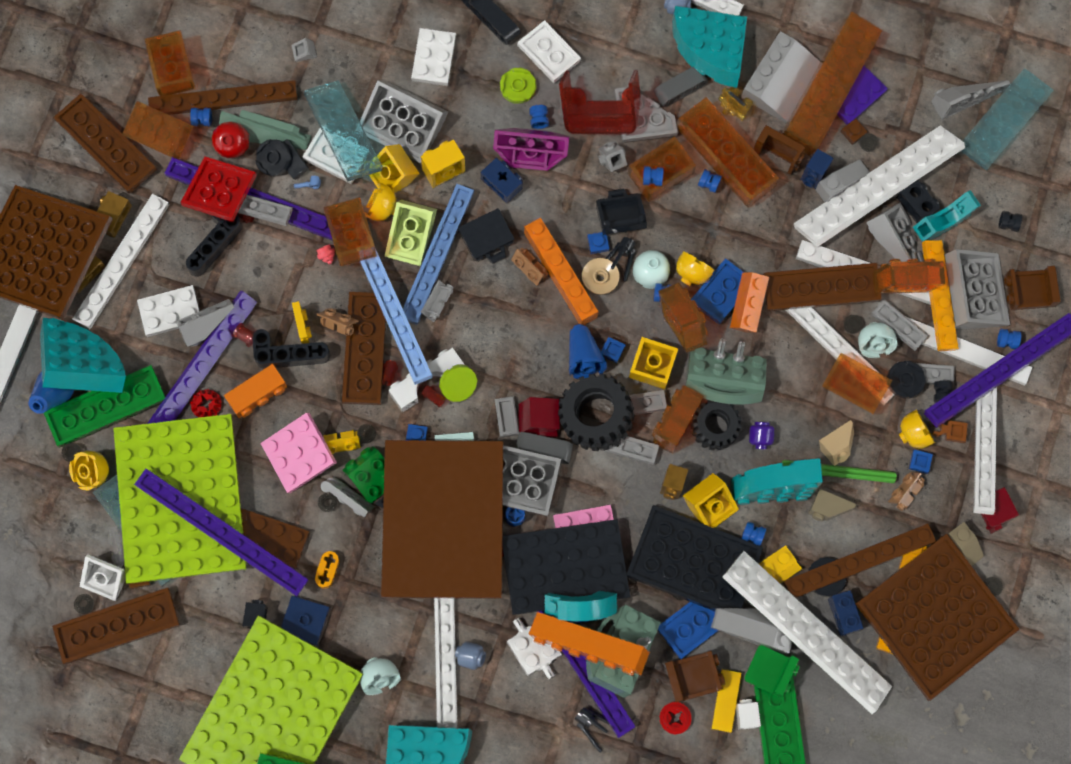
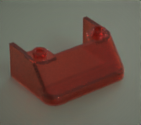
M634 70L629 80V87L624 89L622 93V100L587 101V95L583 89L571 87L570 73L565 71L559 82L564 127L569 133L631 134L636 130L641 97L638 70Z

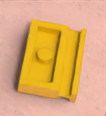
M299 301L293 302L292 307L301 343H310L309 338H312L310 326L306 327L305 320H308L306 309L301 308Z
M786 545L759 563L780 584L802 570V567L799 566Z

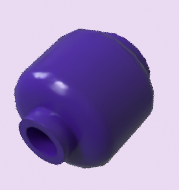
M755 422V425L750 426L749 443L756 445L755 449H767V446L773 445L775 429L770 425V422Z

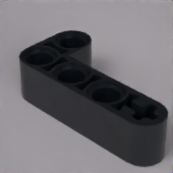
M462 0L505 45H508L521 34L519 27L492 0Z
M210 215L217 225L187 258L186 267L191 275L196 277L203 275L241 232L242 223L238 215L234 219L237 222L234 226H228L231 221ZM219 235L225 236L222 240H216ZM206 249H212L210 254H204Z
M259 329L253 334L254 360L258 367L262 369L267 368L271 364L275 368L324 364L330 359L328 346L323 342L272 346L271 337L266 330ZM260 337H267L264 343H258ZM320 350H323L322 356L318 355ZM304 351L307 353L304 358L297 357L299 352ZM280 354H287V357L284 360L278 359V356ZM260 356H268L266 361H259Z

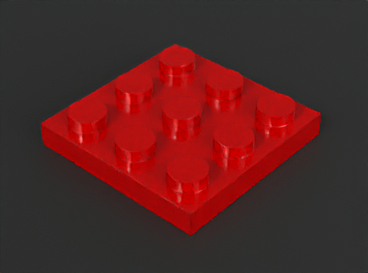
M204 156L181 200V205L233 222L257 176L256 172Z

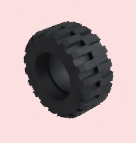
M594 373L589 374L588 378H584V376L579 377L577 383L573 381L569 384L570 389L564 390L562 393L564 399L561 398L559 401L560 409L558 410V415L565 433L574 444H580L581 448L586 450L591 447L592 451H599L601 447H603V450H608L612 444L617 446L620 444L618 440L621 438L624 440L628 436L627 430L631 431L633 427L632 421H634L635 417L633 412L634 406L628 391H626L621 382L618 383L612 376L608 379L606 374H599V377H596ZM606 399L614 405V412L611 418L602 425L587 426L582 424L579 419L581 409L591 400Z

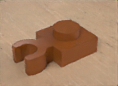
M948 420L947 425L943 423L939 426L940 432L934 431L932 435L935 437L946 435V441L965 443L968 423Z

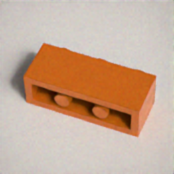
M754 272L742 273L730 328L746 333L757 332L769 280L768 276Z
M271 364L226 393L224 397L238 418L246 417L252 413V409L257 406H264L268 403V399L274 395H281L285 388H287V385L275 366Z

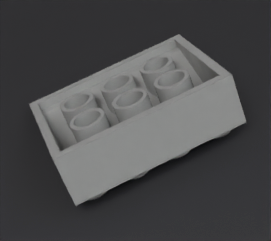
M780 31L745 86L741 98L789 125L825 65L797 40Z
M377 80L356 131L385 146L400 144L409 158L421 163V156L432 146L443 126L448 111L385 80Z
M959 249L945 254L955 329L1009 326L1010 320L999 254Z
M503 445V506L548 516L561 459Z

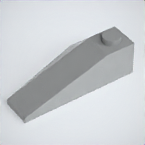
M1007 80L957 86L946 90L943 88L935 93L931 102L941 120H944L1004 92L1010 83Z
M901 203L896 204L866 222L869 231L874 235L875 239L917 281L926 275L922 254L915 247L916 237L911 235L908 227L911 225V222Z
M716 608L711 628L758 646H766L778 653H790L792 641L758 609Z

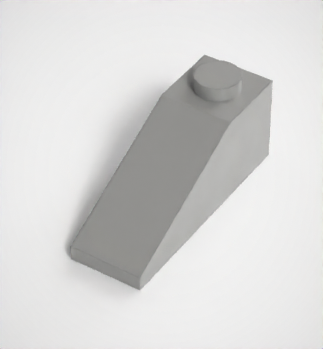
M859 159L821 180L815 191L824 202H828L831 198L836 197L870 172Z
M229 299L176 321L187 347L199 345L234 308Z

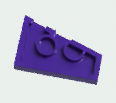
M862 64L835 114L848 125L886 93L888 88Z

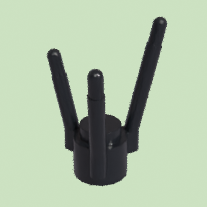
M623 237L621 242H617L615 248L605 258L610 260L618 251V255L610 267L614 269L622 256L627 257L629 255L623 278L624 282L627 281L632 259L636 253L634 250L636 243L628 237Z
M583 707L575 717V720L579 722L577 727L584 732L597 751L601 753L602 749L585 726L589 728L593 724L604 733H608V730L595 720L597 718L607 724L609 723L605 717L595 713L592 709L588 710L586 707Z

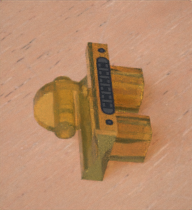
M725 87L718 98L721 102L720 105L724 108L722 114L726 116L730 113L733 117L736 115L743 121L753 102L746 97L741 101L738 98L740 94L738 88L731 87L728 89Z

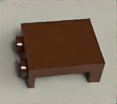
M765 125L756 140L752 154L759 157L763 149L771 152L791 164L788 170V174L791 175L793 170L797 171L805 156L803 154L805 146Z
M1047 266L1045 270L1019 272L1010 269L1004 276V285L1008 289L1007 303L1010 304L1011 310L1056 307L1061 302L1055 266Z
M710 650L702 654L665 663L676 702L724 690L723 685H726L723 673L719 674L717 666L720 665L717 653L713 654V651Z

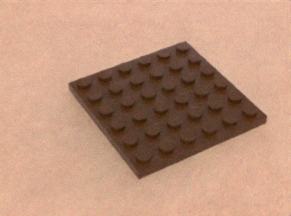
M15 185L0 213V298L63 320L113 219L109 215Z
M944 534L855 603L928 701L935 698L1020 630L947 534Z

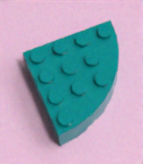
M675 6L672 19V33L682 57L703 76L706 74L714 78V81L737 88L741 71L747 17Z
M43 317L40 333L42 387L122 393L126 378L124 366L118 354L108 343L98 335L78 325L56 318Z
M820 459L794 461L789 466L783 467V463L745 471L744 476L738 474L731 479L732 497L735 502H738V505L750 504V501H757L758 504L769 503V500H777L778 503L788 502V499L806 501L823 482Z
M389 725L386 764H463L470 748L472 730Z

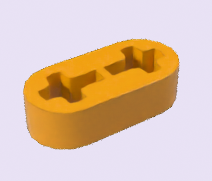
M327 551L322 555L315 575V582L322 589L329 588L333 584L338 569L339 557L333 551ZM333 556L335 563H331L328 569V563L325 559ZM325 571H327L329 582L321 584L322 582L319 577H323Z

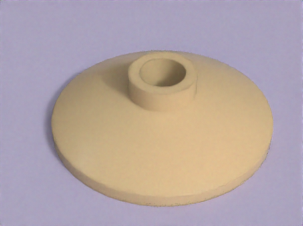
M593 259L583 268L582 282L594 294L603 295L610 293L619 282L618 268L615 266L614 269H611L610 267L613 262L608 259ZM602 276L604 280L598 281L597 277Z

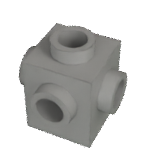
M615 141L608 142L603 147L598 148L600 152L598 156L599 162L610 172L627 165L625 149Z

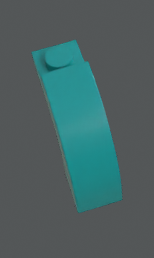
M971 190L967 191L943 210L923 218L913 226V229L922 242L932 240L963 222L981 204Z
M598 591L592 595L581 597L552 593L545 595V614L558 616V620L590 621L603 619L617 613L616 593Z

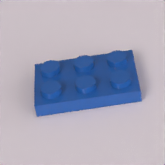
M725 258L713 272L711 278L691 298L690 302L720 325L735 307L741 276L744 272Z
M689 602L661 623L658 628V632L680 660L719 630L711 628L715 611Z

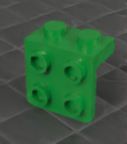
M373 446L367 447L360 453L359 457L347 462L342 471L355 484L369 503L374 502L384 494L385 459Z
M760 645L754 654L744 680L780 698L784 694L787 695L792 686L789 681L792 675L796 676L800 665L797 664L799 659L794 656L786 657L766 646Z

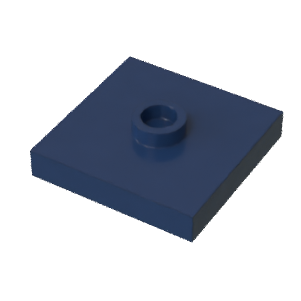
M291 596L281 628L317 646L330 607Z

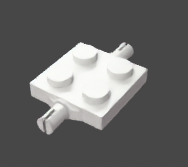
M520 617L517 618L513 623L519 632L516 636L509 639L507 644L527 676L535 671L543 670L548 680L551 679L555 674L549 665L553 660L562 655L561 652L552 649L549 644L545 643V646L533 642L534 638L528 634L531 626L525 627Z

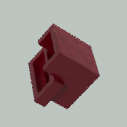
M529 397L519 404V432L537 433L540 436L556 438L557 430L560 429L558 415L559 399Z
M1003 487L995 491L994 515L981 514L986 524V529L989 530L990 534H993L1002 529L1003 524L1013 520L1019 514L1007 490Z

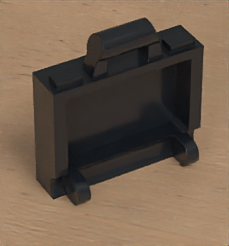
M624 188L608 191L607 199L596 200V209L602 235L647 228L640 193L628 195Z
M499 208L458 227V231L473 261L476 262L483 259L484 256L492 264L506 258L504 246L512 245L515 240ZM500 249L501 252L490 256V253Z

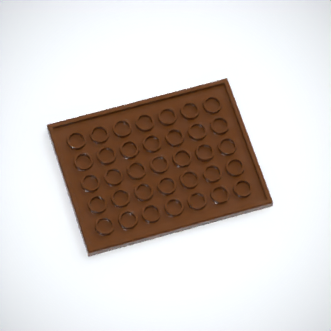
M385 440L381 598L502 599L503 441Z

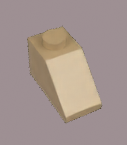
M851 420L819 440L821 452L834 466L846 461L851 454L854 437L853 422Z

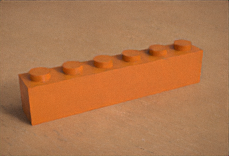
M539 218L524 226L526 238L545 269H547L548 274L578 323L586 325L595 320L598 316L597 308L543 220Z
M537 612L528 633L534 638L533 642L545 646L546 643L551 645V648L560 652L563 649L569 651L568 654L574 657L585 656L586 660L595 664L598 661L603 662L604 666L613 670L616 667L621 668L622 672L631 676L634 673L642 674L650 654L644 646L564 620H558V618Z

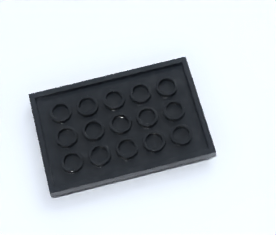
M653 505L626 576L715 612L716 608H742L745 597L723 578V575L743 551L758 563L763 547Z
M618 519L502 536V549L512 615L545 611V595L548 593L581 597L592 595L598 591L616 593L617 600L630 598Z

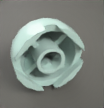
M645 251L636 258L633 264L634 279L645 288L655 289L656 283L663 285L669 278L670 264L668 258L659 251Z
M870 323L861 330L858 336L859 350L863 356L868 358H879V354L885 352L888 355L897 347L896 335L887 324Z
M371 658L361 670L363 675L360 684L366 695L383 693L381 691L382 688L389 685V689H391L401 680L397 667L388 659Z

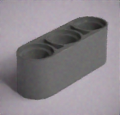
M691 67L662 83L653 92L662 106L668 107L705 86L708 80L705 75L703 76L694 67Z
M519 432L516 448L559 458L561 463L569 464L573 443Z

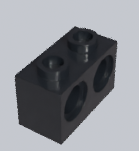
M916 180L900 191L896 197L916 223L940 210L937 199L928 193L925 184L920 183L919 180ZM910 192H915L918 197H913ZM922 206L927 207L929 211H924Z

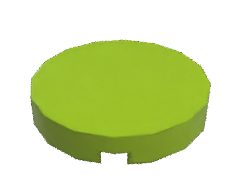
M512 68L506 74H503L500 81V91L509 102L515 104L525 103L535 94L536 80L528 70Z
M464 364L452 366L453 368L447 369L440 378V390L452 402L466 400L476 389V374L470 367Z

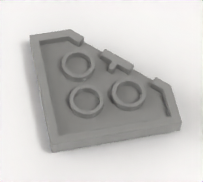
M634 87L617 88L614 90L622 142L677 136L676 120L672 113L663 110L659 104L649 97L646 98L640 94L639 90Z

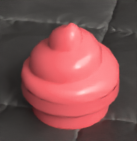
M330 244L316 250L318 253L316 256L319 260L328 264L333 262L335 250L331 248Z

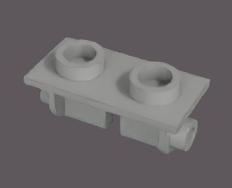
M438 280L421 313L432 322L439 318L445 306L444 303L453 294V286L445 285Z

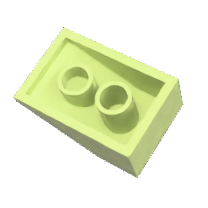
M405 200L398 201L384 257L421 266L433 229L437 209Z

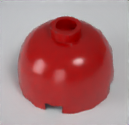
M233 121L224 122L213 131L211 138L212 146L222 157L228 159L238 158L249 147V133L240 123Z

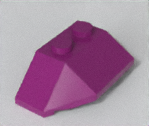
M521 128L496 129L494 132L493 149L510 167L548 171L567 157L569 137L542 130Z

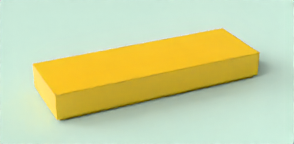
M721 669L726 685H723L724 690L717 692L711 729L732 733L741 673Z

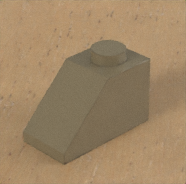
M819 489L808 513L815 520L827 521L852 511L856 504Z
M965 522L947 534L971 566L984 557L977 537Z

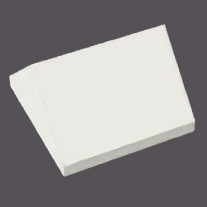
M87 554L85 556L80 587L116 601L126 581L125 570Z

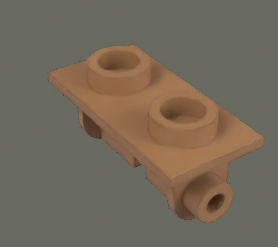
M521 248L516 250L511 260L529 280L538 286L541 279H545L548 276L547 269L539 262L533 265L532 262L535 261V258L527 249Z
M332 308L317 313V316L321 317L320 323L322 326L332 330L337 328V332L346 336L353 334L354 329L352 326L358 322V320L351 318L350 315L338 313Z
M910 472L905 475L902 484L893 491L892 497L888 502L898 504L896 507L901 511L907 509L914 499L909 493L917 495L924 486L925 480L921 477V473Z

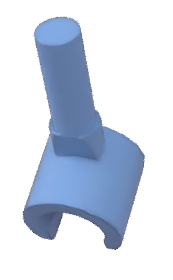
M311 176L310 182L294 184V188L310 187L318 189L321 180L318 176Z

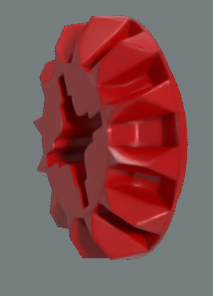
M210 389L199 390V392L193 395L190 402L191 410L198 418L216 416L222 406L220 396ZM203 398H205L207 401H211V403L208 404L209 410H207V408H205L204 406H201V404H203Z
M671 702L665 705L659 717L661 726L670 734L685 732L689 728L692 719L689 709L679 702ZM668 712L674 715L681 712L678 718L681 724L674 722L670 725L672 717Z

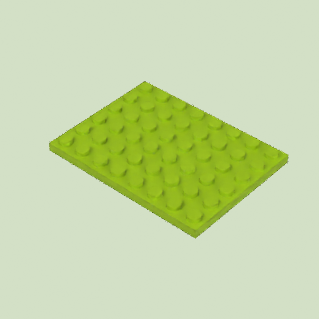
M226 414L113 428L126 584L247 570L246 561L134 485L144 470L148 469L243 535L232 415Z
M258 616L179 760L186 764H257L259 754L262 752L315 764L358 686L363 673L267 619Z

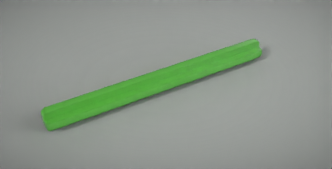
M783 460V467L789 466L794 461ZM821 464L823 476L887 483L896 482L897 475L895 472Z

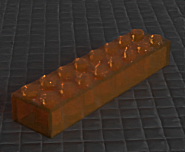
M851 12L843 20L781 133L805 146L803 152L809 156L816 152L883 31L854 12Z

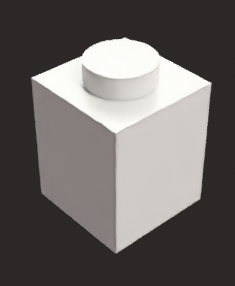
M752 699L740 700V704L736 705L738 730L761 727L758 702L752 703Z

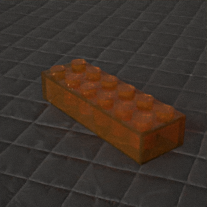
M707 97L678 118L677 129L714 171L722 176V180L747 208L776 187L779 177Z

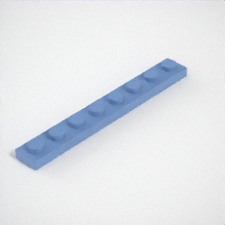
M459 184L455 186L403 307L405 316L410 323L418 325L422 315L421 310L434 288L458 232V227H460L473 197V189Z

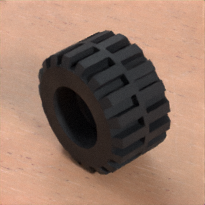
M707 400L706 403L703 402L697 408L692 419L691 429H693L692 435L696 436L695 441L697 443L701 442L703 448L707 446L712 451L714 448H717V451L723 447L725 449L728 448L736 440L742 425L740 423L742 420L738 416V409L734 410L733 404L728 405ZM710 416L721 417L727 424V430L721 434L712 433L706 427V418Z

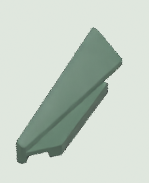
M241 110L239 117L221 111L219 125L230 121L240 123L249 133V142L262 144L270 139L281 141L289 139L295 149L306 150L311 139L310 135L299 132V128L295 125L245 110Z

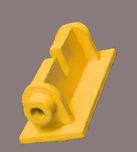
M358 431L340 432V439H337V433L323 435L332 454L361 448Z

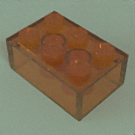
M181 30L144 39L155 87L159 96L196 89Z
M136 101L122 135L179 160L193 125Z
M674 136L630 164L627 174L646 200L650 202L693 175L696 164ZM644 166L651 167L652 169L657 167L663 168L662 186H656L655 184L643 185Z
M360 197L323 207L340 267L377 256Z
M900 259L889 260V263L880 265V268L874 271L876 293H928L946 284L943 261L936 262L935 259H926L924 262H918V259H909L906 262H901Z
M678 282L659 290L663 317L686 353L707 345L706 336H708V331L704 325L706 318L703 312L699 313L695 300L691 301L687 288L683 289Z
M840 353L822 387L874 415L892 380Z
M685 385L682 386L681 390L676 389L670 402L672 406L667 405L661 418L663 422L658 421L653 430L652 436L654 440L652 443L673 454L704 396Z

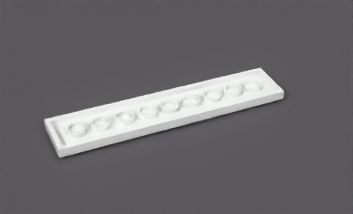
M939 126L868 173L860 181L846 188L845 191L836 197L831 198L830 201H826L796 221L794 227L818 247L963 150L965 144L945 128Z
M743 551L723 575V578L871 714L876 712L892 686Z

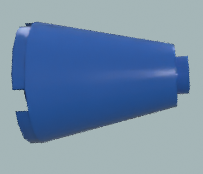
M582 324L575 325L570 330L569 340L570 376L573 375L575 379H578L582 376L588 378L589 374L597 372L602 374L607 369V363L589 328Z
M40 372L28 402L29 407L35 413H44L67 402L73 395L74 389L42 387V372Z

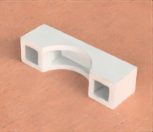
M453 348L443 350L438 354L439 357L433 361L431 359L426 361L432 377H442L447 369L453 368L452 366L464 364ZM407 374V378L403 381L393 383L390 386L391 389H389L390 396L402 413L418 403L417 393L420 385L423 383L414 385L410 374Z

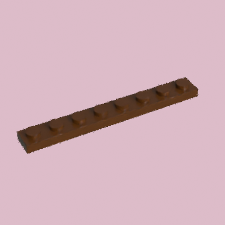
M292 80L148 97L150 117L191 113V108H198L199 110L211 108V110L298 99L296 82Z
M925 524L783 581V584L787 591L795 598H798L936 542V539L929 524Z

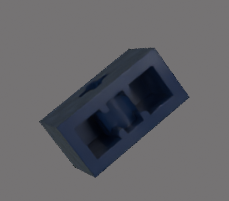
M817 149L807 164L800 180L807 187L816 189L818 183L828 172L834 158Z
M495 158L480 172L481 180L506 204L523 188L522 178L517 173L513 174L503 160L500 161Z
M851 590L833 595L828 599L840 637L863 629Z

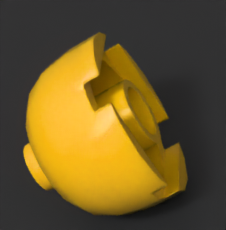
M378 183L377 185L380 188L373 190L366 206L370 209L368 213L364 212V217L374 221H384L390 215L394 216L396 195L390 187Z
M684 251L676 263L677 273L682 277L680 281L688 286H691L692 283L695 285L706 283L714 272L712 267Z
M917 409L902 419L900 425L902 432L899 433V436L904 444L908 442L913 448L923 449L935 443Z
M91 450L74 455V460L70 461L69 472L72 481L80 485L78 488L87 491L101 486L106 481L109 475V466L103 455Z

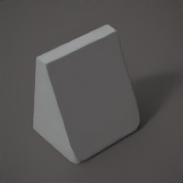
M304 38L292 44L296 62L317 57L312 40Z

